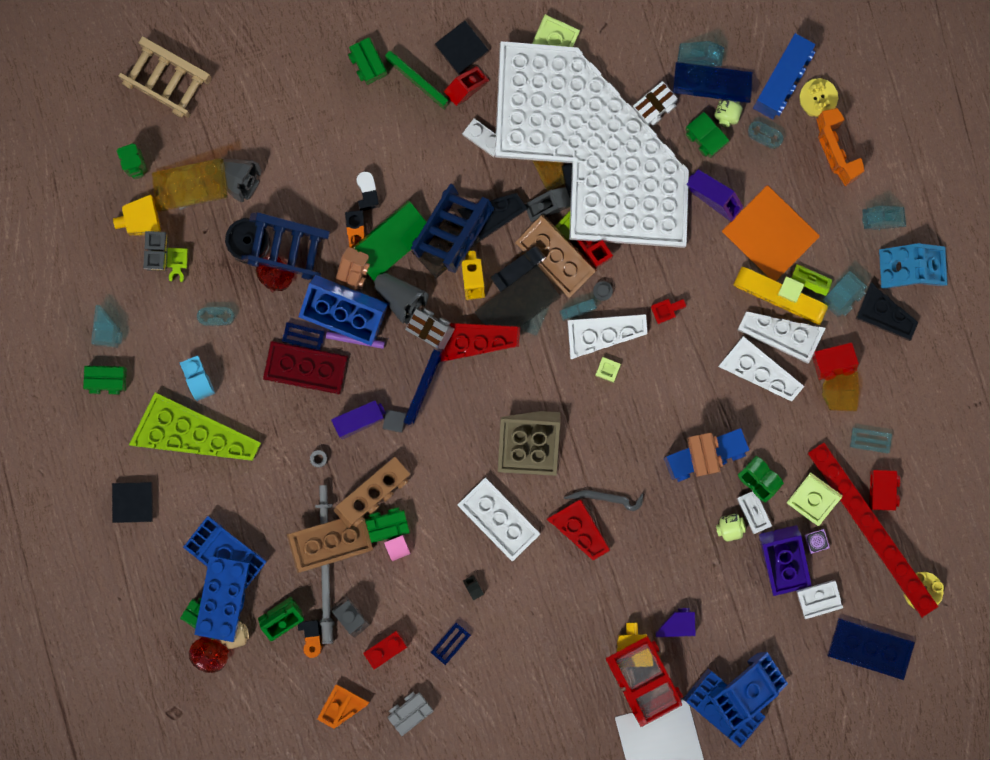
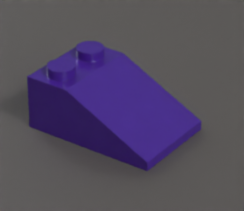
M797 525L758 534L773 596L812 586L802 536Z

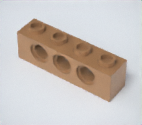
M394 457L339 503L333 511L348 528L352 525L357 527L365 520L363 516L366 513L372 514L379 508V502L382 500L386 502L394 495L393 490L397 487L401 489L409 482L407 478L410 476V473ZM383 478H390L393 485H386ZM375 490L378 493V497H370L368 491ZM354 503H361L363 505V510H356L354 508Z

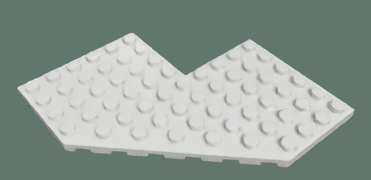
M501 41L499 48L495 157L572 163L569 240L596 242L603 240L610 243L685 248L687 242L688 186L686 184L688 183L689 176L687 167L684 164L682 165L667 145L659 140L657 134L647 123L645 124L640 119L638 113L629 103H626L620 97L619 92L601 76L600 71L582 55L583 53L579 48Z

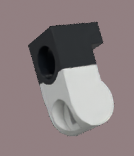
M361 172L357 176V184L362 190L363 200L358 201L360 211L379 208L374 178L369 172Z

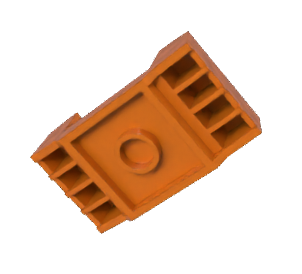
M838 108L825 110L816 119L820 132L818 139L832 172L839 176L844 186H847L860 177L864 172V165L861 158L846 164V154L843 149L839 148L837 143L839 142L836 131H832L840 127L844 117Z

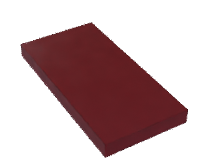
M271 341L263 380L340 395L348 356Z

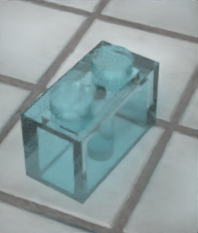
M849 271L821 302L826 304L828 309L837 317L842 314L846 316L853 308L851 304L855 300L859 302L866 294L864 290L867 286Z

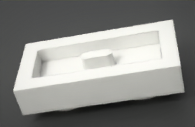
M473 119L462 135L494 158L496 134L476 119Z
M753 491L737 498L753 534L772 526L760 499Z

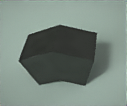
M474 575L463 580L473 600L484 595Z

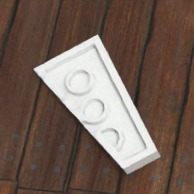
M746 312L737 330L809 364L826 328Z
M646 314L567 320L570 359L647 334Z
M744 336L718 366L789 401H793L804 388L799 381Z

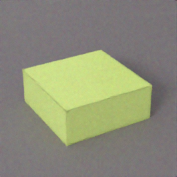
M786 276L778 296L796 303L804 284Z
M602 357L595 376L614 383L621 364Z

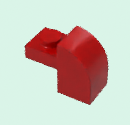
M576 240L589 262L596 269L613 258L612 253L603 240L599 242Z

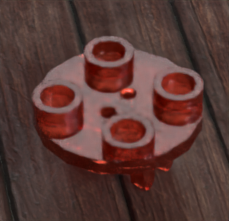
M278 256L277 262L285 264ZM261 264L255 270L259 281L270 289L272 293L274 291L286 290L294 278V273Z
M202 636L192 643L188 653L192 665L198 670L206 673H215L225 667L229 651L219 641Z

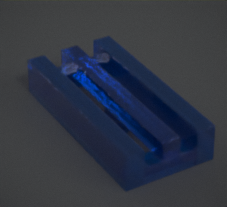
M287 322L282 342L321 351L325 331ZM293 328L305 332L318 334L320 336L319 338H315L303 334L290 332L289 329ZM289 335L305 340L318 342V344L316 346L296 340L287 339V337Z
M456 622L430 653L446 665L471 634ZM457 628L459 632L442 650V652L438 654L436 651L442 646V644ZM463 633L465 637L446 659L442 658Z

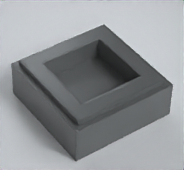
M386 410L383 429L402 433L406 413Z

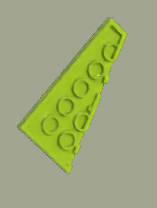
M155 392L129 446L253 461L262 443Z

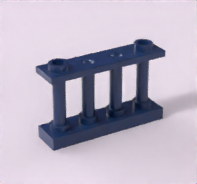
M449 184L448 188L442 193V198L419 236L414 239L411 249L418 258L425 251L444 259L443 263L447 269L456 273L494 207L489 199L484 197L477 204L459 197V193L454 185ZM453 203L473 210V213L466 220L448 211ZM443 219L464 227L460 235L456 236L439 229ZM436 235L454 243L450 251L445 252L429 245L433 236Z
M258 212L250 214L249 221L254 222L257 228L251 255H244L241 260L248 261L247 265L259 267V264L300 274L302 275L301 278L306 280H312L315 275L321 277V273L314 272L313 267L318 243L321 240L328 239L330 231ZM267 226L273 227V231H275L269 260L259 258L263 233ZM285 231L292 232L291 235L293 236L287 265L277 262L282 234ZM303 235L310 237L309 240L311 241L305 269L295 267L300 239L303 238Z

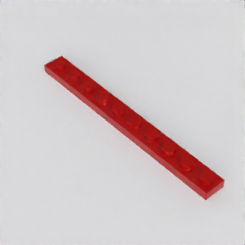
M822 443L810 451L808 456L829 486L842 495L840 502L920 617L923 618L938 608L937 603L826 444Z

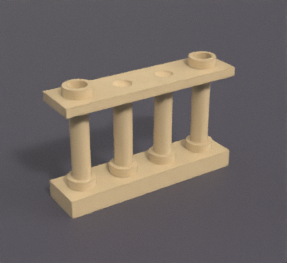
M142 36L139 44L143 52L128 77L120 73L119 77L123 81L122 84L129 89L134 87L170 107L175 115L181 118L184 115L189 118L190 113L185 108L199 84L205 83L208 85L212 79L210 74ZM154 54L159 57V63L145 86L136 82L135 79L148 57ZM170 63L176 67V72L163 94L159 95L152 91V88L165 66H168ZM188 73L193 76L191 78L193 81L177 105L168 99L182 75Z

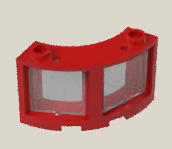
M648 636L605 658L619 687L625 688L623 693L640 727L682 706L680 699L683 698L679 688L674 687L657 654L660 650L656 642H651Z

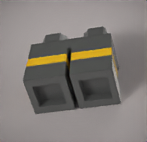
M145 231L144 249L148 251H144L143 268L147 269V271H167L168 235L165 232Z

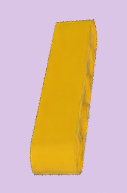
M745 267L740 268L733 283L735 287L818 325L821 324L828 309L826 304L803 293H800L796 303L778 296L782 286L781 283Z

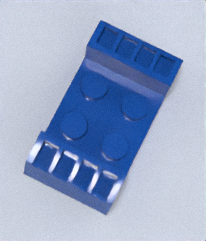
M209 516L205 518L183 546L184 549L207 567L210 556L250 563L245 589L267 562Z
M768 652L755 654L747 661L750 666L725 688L716 687L708 695L728 727L732 730H736L743 723L751 720L788 685V682Z
M707 669L683 700L741 748L766 717L759 712L736 730L729 728L708 696L716 687L725 688L727 684L715 673Z

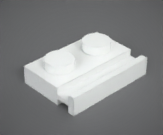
M835 580L796 591L804 619L843 608Z

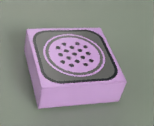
M824 529L804 535L810 554L830 548Z

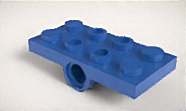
M214 556L209 557L194 635L235 642L240 612L245 601L244 591L250 563Z

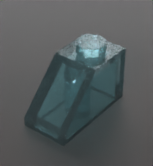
M711 41L681 43L677 62L702 67L722 66L724 47Z
M881 205L862 210L864 229L878 230L906 227L904 207Z
M96 305L91 344L94 346L118 348V344L122 342L120 328L103 307Z

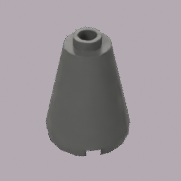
M388 273L378 275L374 281L376 291L388 303L389 308L403 324L404 322L408 324L415 310L419 309L421 305L425 306L429 299V294L424 290Z

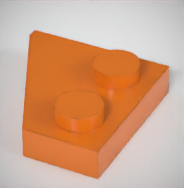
M336 684L317 720L335 729L366 707L370 702Z

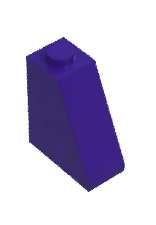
M699 169L689 177L686 185L691 193L732 222L742 210L743 205L732 189Z
M372 401L335 417L331 421L339 438L343 440L384 420L383 415L386 412L381 403L377 405L376 401Z

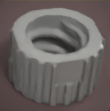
M321 450L314 451L310 456V461L314 467H323L327 464V455ZM318 454L323 456L321 463H316L314 460Z

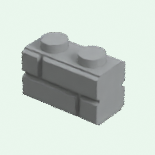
M412 692L404 698L406 702L402 706L397 704L388 711L390 715L387 718L401 736L434 711L420 692L417 694Z

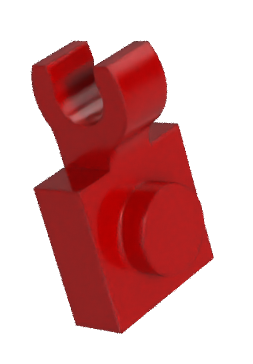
M669 299L650 307L659 325L676 318L674 312L686 308V303L682 299L671 304Z

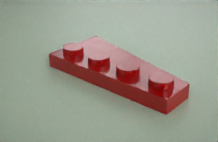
M450 323V326L455 329L445 348L442 349L441 362L519 347L520 327Z

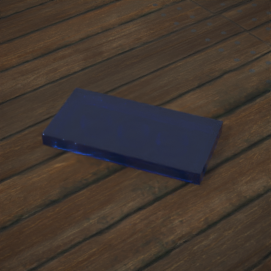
M676 62L673 93L750 103L753 72Z
M433 349L403 423L408 427H413L440 362L441 353Z
M838 618L827 656L904 680L915 642Z

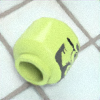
M725 97V99L719 101L715 118L719 120L720 125L730 127V125H735L739 122L743 110L740 101L732 97Z
M738 514L722 516L719 524L716 525L718 536H722L726 542L741 539L744 533H746L744 518H740Z

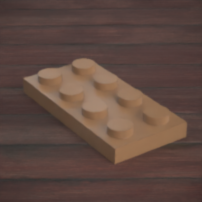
M541 215L515 242L525 253L535 246L539 247L546 258L538 264V267L569 298L597 271L544 215Z
M337 519L287 534L297 573L373 551L365 520L357 527L352 525L348 528L341 519Z

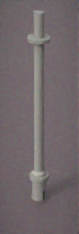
M327 485L319 486L320 505H315V508H320V524L328 522V508L333 507V504H328ZM329 564L321 566L323 618L319 622V626H321V644H332L335 621L330 616Z

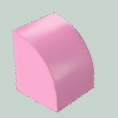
M403 535L384 543L392 561L411 554Z

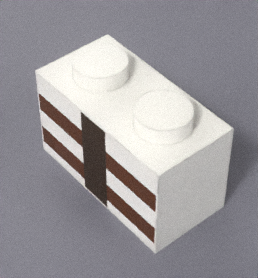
M662 81L634 104L632 108L638 113V116L645 124L647 123L648 126L652 124L654 126L662 119L660 116L664 112L670 113L676 107L675 103L678 98Z

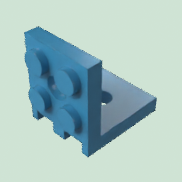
M917 243L879 249L881 288L887 289L915 284L947 286L946 252L944 246ZM898 262L901 263V269L899 272L896 270V265Z

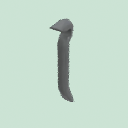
M582 490L564 497V499L591 498L623 504L629 511L638 510L643 502V494L638 498L636 504L631 506L629 499L624 496L591 490Z

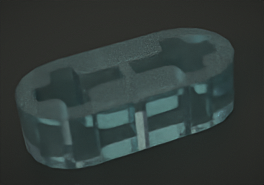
M755 121L748 127L749 137L768 148L776 149L783 142L781 132L762 122ZM760 127L759 131L764 133V135L760 133L754 135L752 128ZM766 135L770 137H773L774 135L778 136L777 140L779 141V143L775 142L774 144H772L771 139L766 137Z
M591 299L559 312L562 321L596 310L597 305L595 300Z
M205 307L197 313V320L204 326H227L232 324L235 319L234 312L227 307ZM224 311H227L231 318H227V321L224 322V319L217 318V315H224ZM207 312L209 315H214V318H208L207 322H205L201 316Z

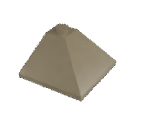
M538 411L501 417L498 472L557 476L560 412Z

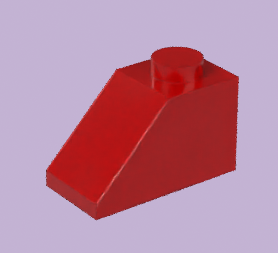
M476 66L456 77L445 89L444 93L451 102L458 106L467 101L490 80Z

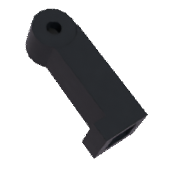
M535 246L490 278L500 292L505 291L537 267L546 257L539 247Z

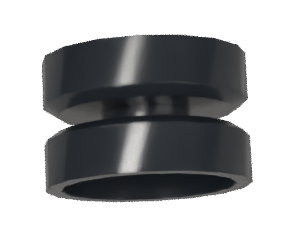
M250 218L235 221L229 226L225 237L228 251L237 261L243 264H247L248 261L241 260L242 256L251 255L257 228L254 222L249 221ZM264 229L259 258L263 259L268 255L271 247V239L266 229ZM245 240H251V242L246 244Z

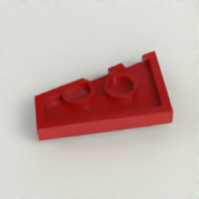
M581 499L546 519L592 560L610 551L609 546Z

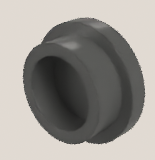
M598 282L593 288L595 298L600 301H606L612 296L613 289L608 282Z

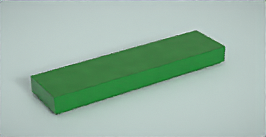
M392 51L385 55L386 61L441 108L445 109L449 105L446 97Z

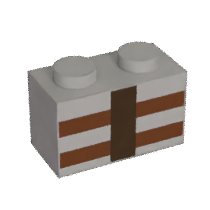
M416 309L405 330L437 349H444L455 328L450 326L448 320L442 317L439 319L434 317V312L429 309Z

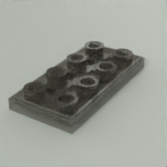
M536 266L477 309L475 313L484 325L522 327L560 299L561 296L541 269Z

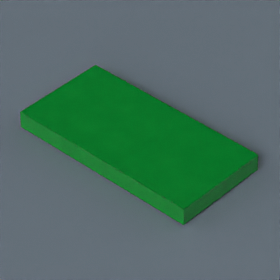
M409 200L353 247L358 252H363L369 256L367 263L370 264V268L367 274L373 281L411 250L414 239L419 236L426 224L425 219Z

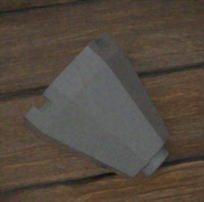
M219 159L211 167L213 179L235 200L240 202L251 198L259 184V181L256 180L257 175L261 176L262 172L259 163L252 160Z

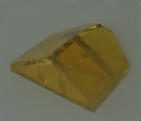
M858 372L847 376L844 374L837 375L834 379L823 382L822 396L830 411H857L859 398Z

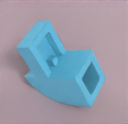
M198 355L180 362L187 385L196 401L215 394L209 376L205 373Z

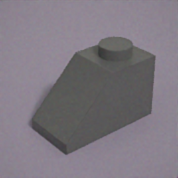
M566 187L550 190L526 203L525 206L528 209L527 213L530 221L535 222L541 215L548 217L571 206V200Z

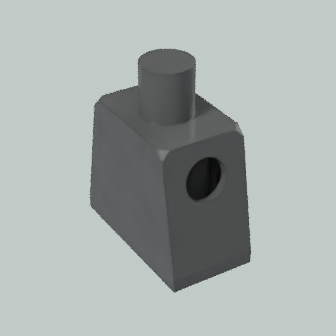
M348 596L331 608L332 613L353 637H356L370 626Z

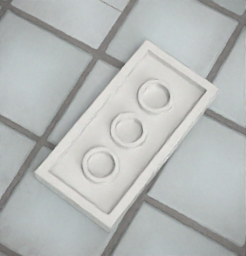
M486 478L457 505L512 562L540 535Z

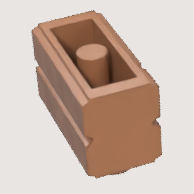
M348 247L341 258L335 283L355 291L358 288L362 289L366 281L363 275H366L370 268V264L367 263L369 256Z
M712 433L688 437L687 441L695 477L719 473L723 464L721 456L716 454L715 448H719L717 437H713Z

